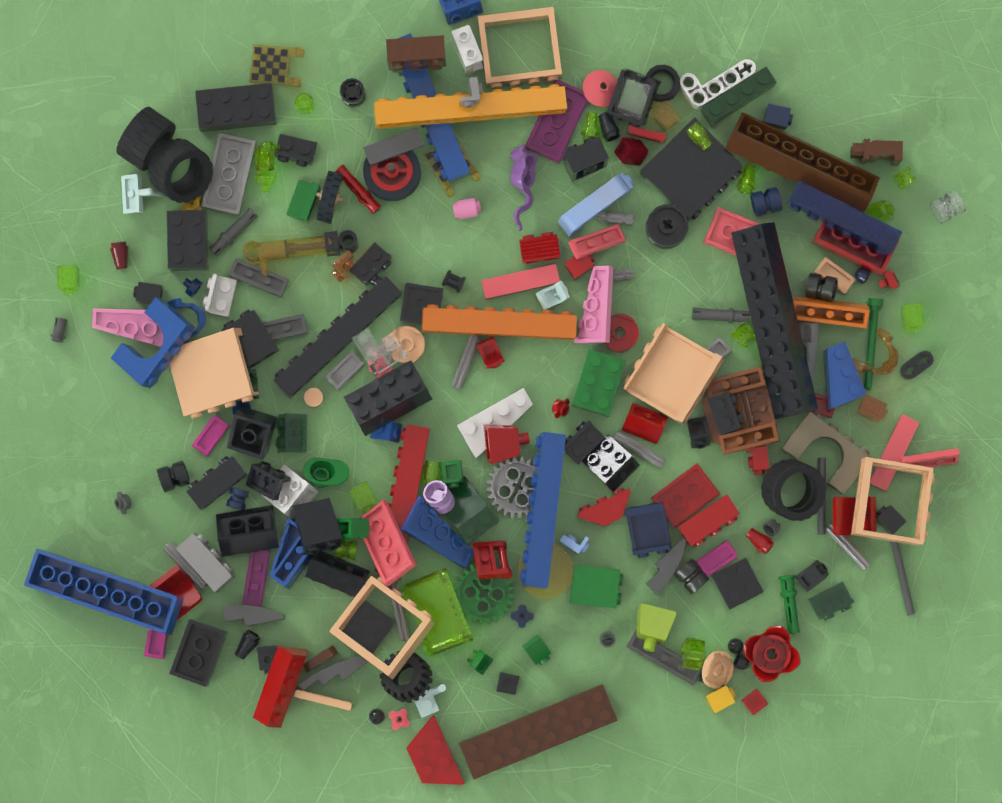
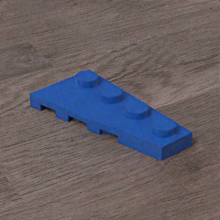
M418 496L401 531L461 568H467L473 556V549L450 529V526L437 515L433 508H430L421 496Z

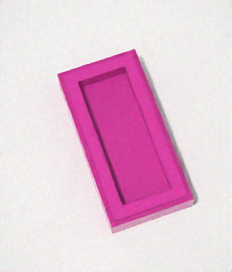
M213 415L192 446L208 457L230 425L216 415Z
M727 540L697 560L696 563L701 571L710 576L737 558L738 555Z
M148 629L144 656L164 659L168 635Z

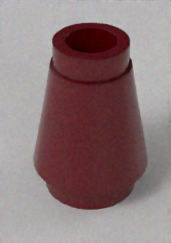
M126 241L111 243L110 251L116 270L128 268L129 246L126 245Z

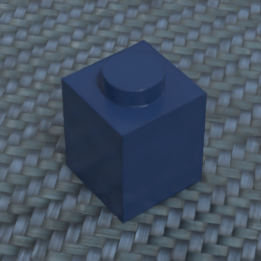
M768 104L764 122L777 129L785 130L787 125L791 126L793 114H790L791 108Z

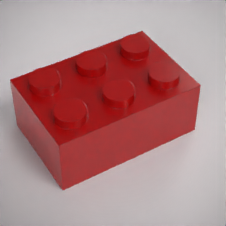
M726 494L676 528L689 547L692 545L697 547L706 541L704 537L708 534L712 537L722 530L720 528L722 525L726 524V526H729L738 520L736 516L740 513Z

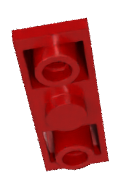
M622 487L613 492L614 496L610 498L604 496L596 500L597 504L592 507L588 504L579 508L580 513L577 514V517L603 527L621 519L631 493L630 489L625 490Z

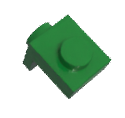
M461 460L441 462L443 480L441 481L448 488H457L459 484L464 483Z

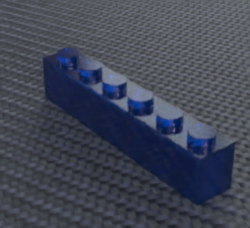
M799 180L786 203L790 205L789 208L793 211H802L811 220H820L824 222V226L832 230L836 228L842 231L841 234L845 237H854L863 246L869 247L870 245L876 248V252L884 256L886 254L890 255L893 252L902 234V231Z

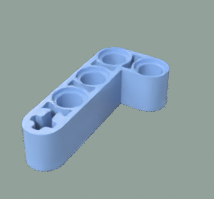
M617 175L563 214L558 223L566 234L571 237L582 229L586 223L626 195L630 189L622 178Z

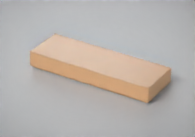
M300 689L295 690L294 697L350 711L353 705L349 701Z

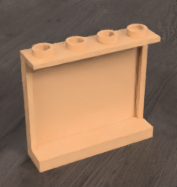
M663 323L661 327L658 326L656 328L652 342L647 343L645 346L643 357L635 362L633 367L635 370L632 375L626 377L623 383L625 385L624 390L678 423L685 425L724 362V359L717 353L713 354L668 328Z
M231 328L185 343L181 346V351L170 361V368L183 416H191V419L203 416V412L214 413L219 411V407L236 406L237 401L242 400V403L254 400L253 396L259 395V392L253 391L239 336L243 335L241 328Z

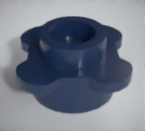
M520 605L516 612L511 613V619L515 620L520 628H524L526 623L534 618L533 613H529L525 605Z

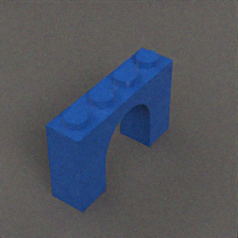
M156 297L144 313L157 323L162 330L163 343L160 350L154 356L144 358L131 345L121 343L111 357L137 383L147 388H151L158 382V377L169 367L170 361L181 351V346L192 336V332L196 328L165 300Z

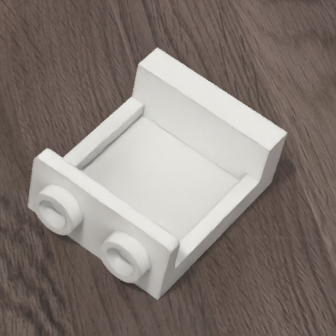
M466 25L451 31L452 42L465 75L482 70L483 65L481 61L483 58L470 26Z

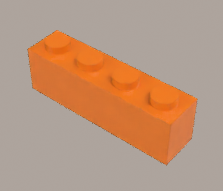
M792 295L797 320L867 328L870 311L867 304L835 300L831 302L819 298Z

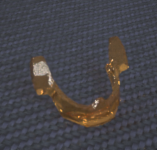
M879 328L876 333L887 345L889 359L883 363V367L872 368L867 362L863 363L853 358L855 367L862 373L870 370L877 375H885L891 373L897 366L898 351L891 343L893 337L887 331Z

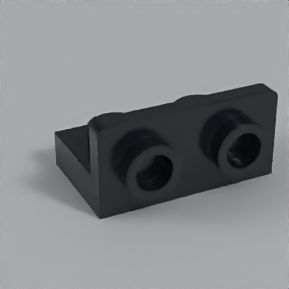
M280 134L274 156L280 162L288 163L290 160L296 162V165L301 167L312 166L317 142Z
M374 242L349 271L364 285L367 286L369 283L373 285L379 278L377 274L382 269L385 271L392 262L390 260L392 256Z
M730 391L707 399L720 435L742 428L744 419L741 412L737 413L735 406L738 403L734 394L731 395Z
M583 421L576 428L578 432L573 437L569 435L565 440L564 451L578 465L605 438L590 421L587 423Z
M261 461L251 465L246 486L274 501L279 499L283 482H290L291 477L285 475L283 470L271 467L270 463Z

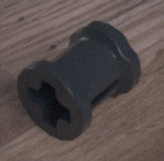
M448 270L442 286L447 285L456 289L457 293H460L466 277L463 276L461 278L451 273V270Z

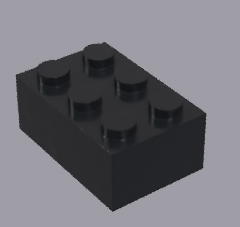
M592 136L585 139L582 145L577 146L574 144L566 148L563 164L571 182L607 167L609 157L600 137L594 138Z
M206 210L167 211L168 269L170 271L208 270V216Z
M189 619L169 674L208 687L228 632L194 619Z

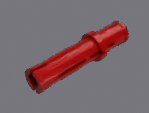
M344 164L336 169V173L343 174L342 181L358 197V201L368 208L372 215L382 207L371 196V192L361 185Z

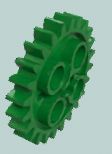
M470 565L471 571L469 572L464 569L466 575H458L461 582H455L459 586L458 589L453 590V592L458 593V596L453 598V600H459L456 607L463 608L460 614L467 613L465 619L472 616V623L480 619V625L483 624L484 620H487V623L490 624L492 618L498 622L497 616L500 615L504 618L503 611L510 612L507 605L514 604L509 601L510 598L515 597V595L510 594V591L514 590L515 587H509L513 580L491 578L490 584L482 585L477 577L476 569L473 565ZM473 580H476L483 590H489L488 596L496 604L495 607H492L485 597H479L481 593L473 584ZM468 587H474L476 590V595L472 598L465 595V590ZM495 589H500L503 592L501 600L493 599L492 592ZM484 601L488 604L489 608L485 613L478 611L477 605L479 602Z

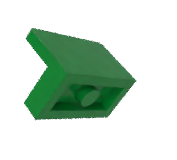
M298 180L287 210V216L308 223L317 199L316 194L321 188L320 184L314 182L311 184Z

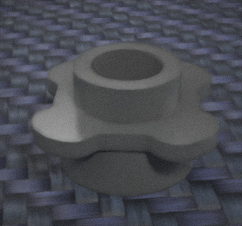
M117 492V498L114 501L115 507L122 514H126V510L131 508V499L127 494Z

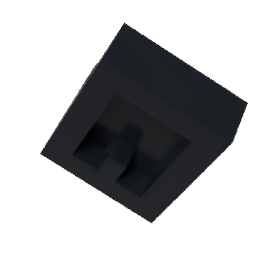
M706 416L688 419L687 426L691 448L702 449L709 446L710 435Z
M817 559L809 567L796 575V578L808 592L825 580L829 573L825 564Z

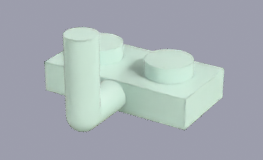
M141 174L121 176L123 214L144 212L143 196L162 197L164 195L158 189H142Z
M440 684L429 691L426 690L424 692L426 695L424 697L419 696V700L415 701L421 718L439 711L434 696L444 692L446 685Z

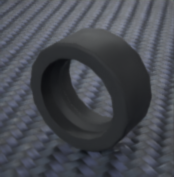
M665 64L656 65L646 73V76L652 78L657 73H666L672 78L673 87L670 92L666 94L656 93L654 99L657 102H667L677 94L680 87V77L671 66ZM644 85V90L648 96L651 87Z

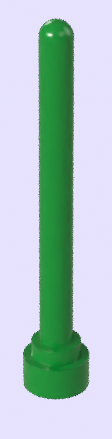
M868 298L871 315L864 388L866 390L872 388L878 312L883 307V299Z

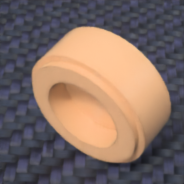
M310 388L304 394V401L310 407H318L323 402V394L317 388Z

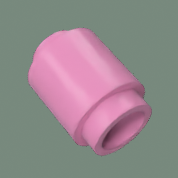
M469 198L453 203L455 219L477 217L478 212H481L480 201H476L475 198Z

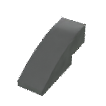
M684 538L655 564L659 571L646 585L656 595L666 586L680 563L686 544Z
M251 605L222 606L225 622L244 619L245 626L285 619L283 614L263 607Z

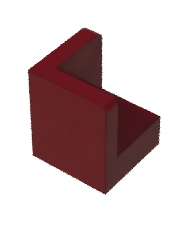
M622 137L614 151L622 164L636 166L642 164L649 152L641 140Z

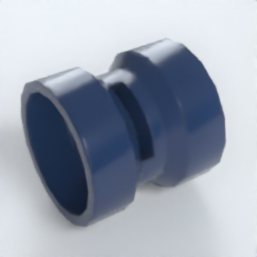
M231 487L229 492L231 496L227 500L226 506L245 511V499L248 498L249 492Z

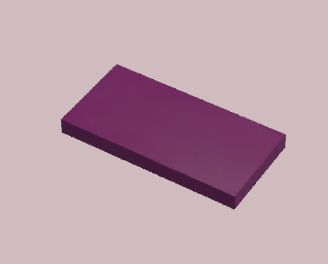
M555 80L554 84H558L559 87L565 86L567 110L562 114L539 115L525 145V149L560 163L588 100L585 98L582 90L560 80Z

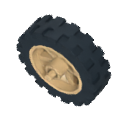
M328 171L323 190H321V193L317 192L316 196L320 197L317 214L318 221L331 224L336 204L343 202V198H340L339 195L343 174Z

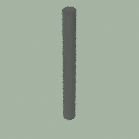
M818 458V471L824 478L826 486V458ZM826 498L823 506L818 510V535H825Z
M890 541L907 616L913 615L915 611L899 543Z

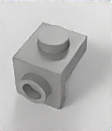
M477 77L469 78L470 97H461L459 101L460 106L472 108L479 104L482 84L481 82L478 83Z

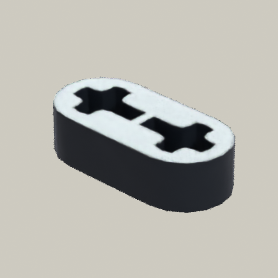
M928 351L918 353L901 366V376L906 380L915 378L933 364V355ZM921 355L929 357L927 360L928 364L922 363L920 366L917 362L922 359ZM915 365L916 368L912 371V376L904 373L906 366L910 368Z

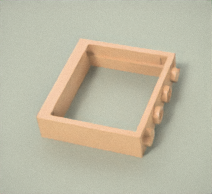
M553 7L478 16L486 87L498 89L506 84H509L510 87L520 86L522 82L537 84L540 83L539 80L553 82L558 80V78H562ZM549 19L555 69L491 77L485 27Z
M870 457L862 458L851 535L916 546L923 545L926 542V536H928V531L925 529L926 523L930 520L928 506L933 499V493L930 491L931 485L935 482L934 468ZM872 467L923 475L914 538L863 530Z
M371 576L329 632L391 679H394L435 623L431 620L432 615L425 610H422V612L417 610L416 607L418 605L409 598L405 601L401 598L403 594L398 590L387 588L382 578L378 577L375 579ZM375 587L422 620V623L389 666L342 632Z

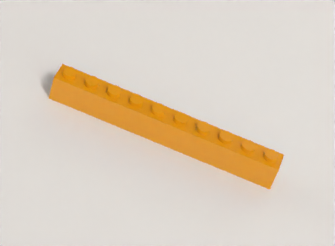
M558 84L549 85L548 88L532 86L525 90L516 87L511 88L510 91H503V89H494L489 93L482 91L479 104L472 108H465L459 104L461 97H470V94H465V92H457L452 96L436 94L435 97L428 98L426 95L416 96V99L399 97L397 100L391 101L388 98L378 99V102H374L373 106L376 129L562 114L567 110L565 86L559 87Z

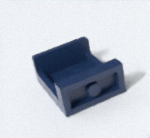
M664 501L625 508L633 555H638V558L649 556V552L654 551L657 554L668 553V549H671L672 545Z

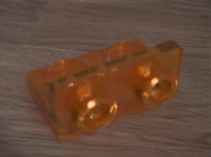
M349 250L331 265L333 276L340 283L342 281L346 284L349 282L348 277L343 271L347 272L354 266L353 261H355V258Z

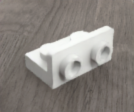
M213 274L212 278L209 277L207 289L210 290L208 296L204 297L202 306L205 308L206 313L229 318L237 280L218 276L217 274Z

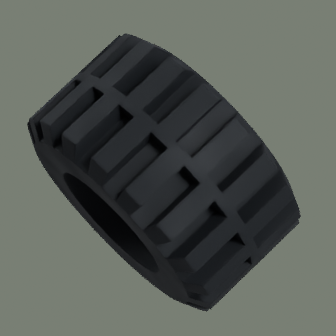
M413 652L394 679H391L385 673L380 674V679H382L381 685L384 687V690L393 698L403 703L404 701L412 703V699L418 701L419 696L424 697L426 695L424 692L430 690L431 687L428 685L433 681L430 677L433 674L429 664ZM392 653L389 655L391 658L389 660L385 659L384 663L389 666L397 655ZM407 668H414L412 680L406 685H399L398 679L401 672Z

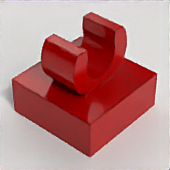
M893 269L885 271L884 275L886 278L878 282L881 289L890 285L891 289L894 290L901 286Z

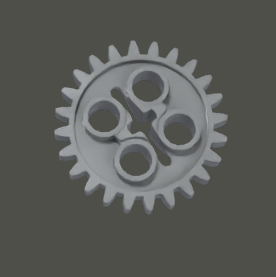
M513 457L512 462L509 459L505 460V465L500 461L498 462L499 468H492L495 474H488L492 480L486 481V484L491 485V487L485 491L491 492L487 499L494 500L491 506L497 504L496 512L502 509L503 516L510 513V518L512 519L517 514L518 519H520L522 513L527 517L528 511H531L529 495L533 493V488H528L525 485V479H531L532 474H535L536 467L530 465L531 459L525 463L524 457H521L519 461H517L516 457ZM509 470L516 472L517 478L515 480L508 477L507 473ZM524 472L525 475L519 485L521 490L516 492L512 503H509V499L515 489L512 485L518 483L521 473ZM501 487L508 489L509 495L507 497L500 495L499 490ZM521 495L525 497V505L518 504V496Z

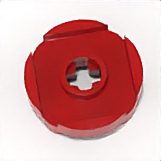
M621 313L611 316L610 342L603 343L608 349L614 352H624L636 344L639 330L633 318ZM622 328L625 336L617 338V334L614 331Z

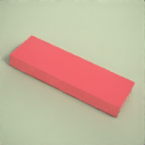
M615 224L573 239L569 242V246L577 260L622 244L626 239L619 224Z
M956 448L901 457V463L930 468L956 464L959 461L960 453L959 449Z

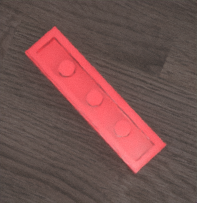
M556 264L481 281L485 299L487 300L553 285L559 282L560 279Z
M901 414L880 459L901 462V457L904 456L919 422ZM876 467L870 478V484L886 492L896 470Z

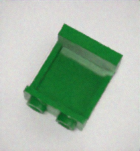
M574 565L570 604L616 608L617 605L621 604V593H618L619 585L622 586L623 574H620L619 569Z

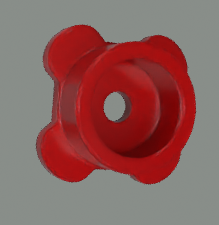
M557 399L553 403L552 412L555 418L567 415L569 399L564 401Z

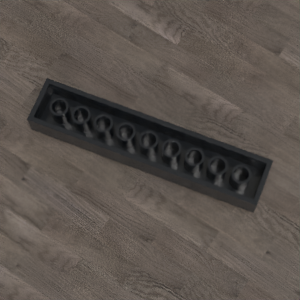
M775 222L758 224L732 232L731 235L774 419L818 410Z

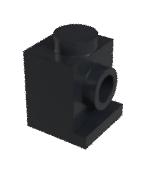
M277 645L257 647L260 671L264 670L265 674L269 673ZM266 656H270L272 658L271 663L268 664L265 662Z

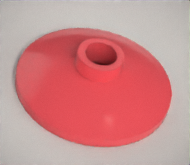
M604 70L591 72L583 82L585 98L594 106H609L617 79L614 75ZM600 84H604L606 89H602Z

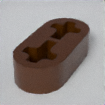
M334 645L306 661L303 667L306 672H309L337 655L338 652Z

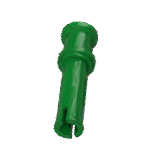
M795 575L778 577V580L781 582L782 592L780 596L784 598L789 634L800 633L795 596L798 594L794 585Z

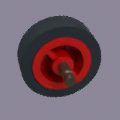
M410 151L370 166L366 157L363 165V175L368 189L376 197L385 201H399L407 198L415 191L420 181L421 169L416 154Z

